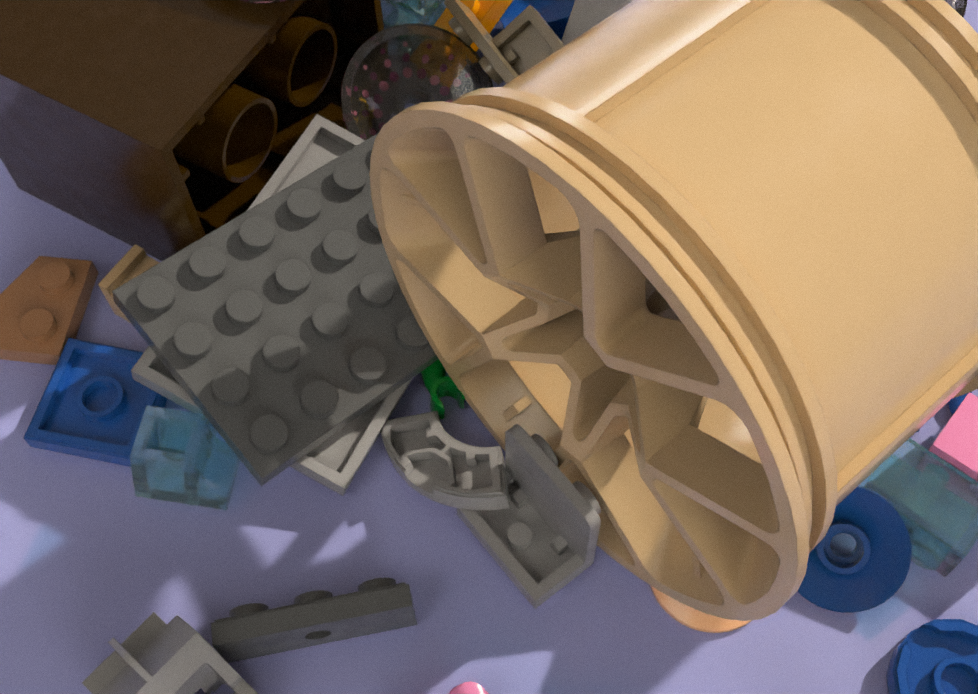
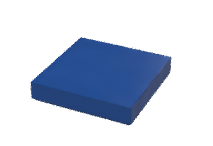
M68 338L23 439L30 447L140 469L168 399L133 380L131 369L144 352Z

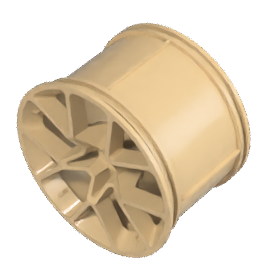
M632 0L629 4L503 87L480 88L463 94L451 103L445 101L422 102L408 107L384 124L375 138L370 158L369 176L375 218L385 251L416 321L446 372L464 395L467 403L504 451L505 432L516 424L520 425L530 437L534 434L540 435L554 451L558 460L557 467L572 484L575 481H580L597 499L601 508V513L599 514L601 525L597 546L652 587L680 603L703 613L739 621L758 620L776 613L798 591L806 574L809 553L826 536L834 518L835 507L952 398L978 389V33L945 0Z

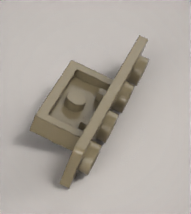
M445 0L443 2L454 16L448 22L450 27L466 45L470 46L473 42L484 55L478 61L479 64L498 85L503 81L506 84L565 46L539 12L531 5L492 38L473 12L461 1Z

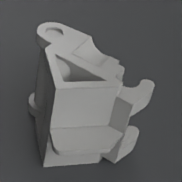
M154 612L122 644L113 637L108 643L115 651L82 682L92 694H194L200 688L206 694H210L212 691L215 692L222 684H227L234 691L233 694H258L182 618L176 615L166 624Z

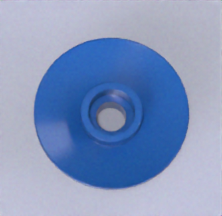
M859 486L855 488L835 507L834 518L826 536L809 553L806 574L797 592L816 606L841 613L866 611L890 599L905 581L912 558V545L908 529L893 505L869 489ZM846 533L855 539L856 546L850 553L841 554L832 548V538L837 534Z

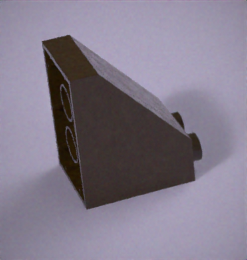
M0 0V158L19 189L131 246L136 244L143 248L147 254L163 261L246 212L316 114L344 129L348 128L362 109L361 103H356L351 98L359 101L361 99L360 92L365 90L367 97L362 99H365L368 103L378 90V83L385 81L390 73V68L383 65V60L388 59L381 0ZM380 48L384 49L383 54L379 52ZM362 64H365V70L361 68ZM370 72L375 74L374 80L369 79L368 74ZM352 86L355 87V92L351 90ZM351 112H354V113H355V116H354V117L351 116V114H350Z

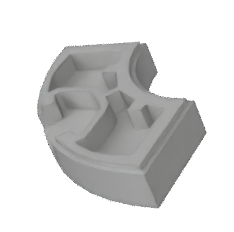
M437 411L386 420L381 429V436L389 458L401 478L421 495L435 502L460 509L482 511L510 508L505 461L501 446L477 447L456 440L442 427Z

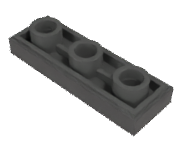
M376 578L360 584L358 592L333 596L329 591H310L295 597L293 605L269 609L267 605L261 603L241 605L230 610L228 618L214 620L215 622L211 623L213 647L228 663L414 626L417 625L409 584L405 582L396 584V580L392 578Z

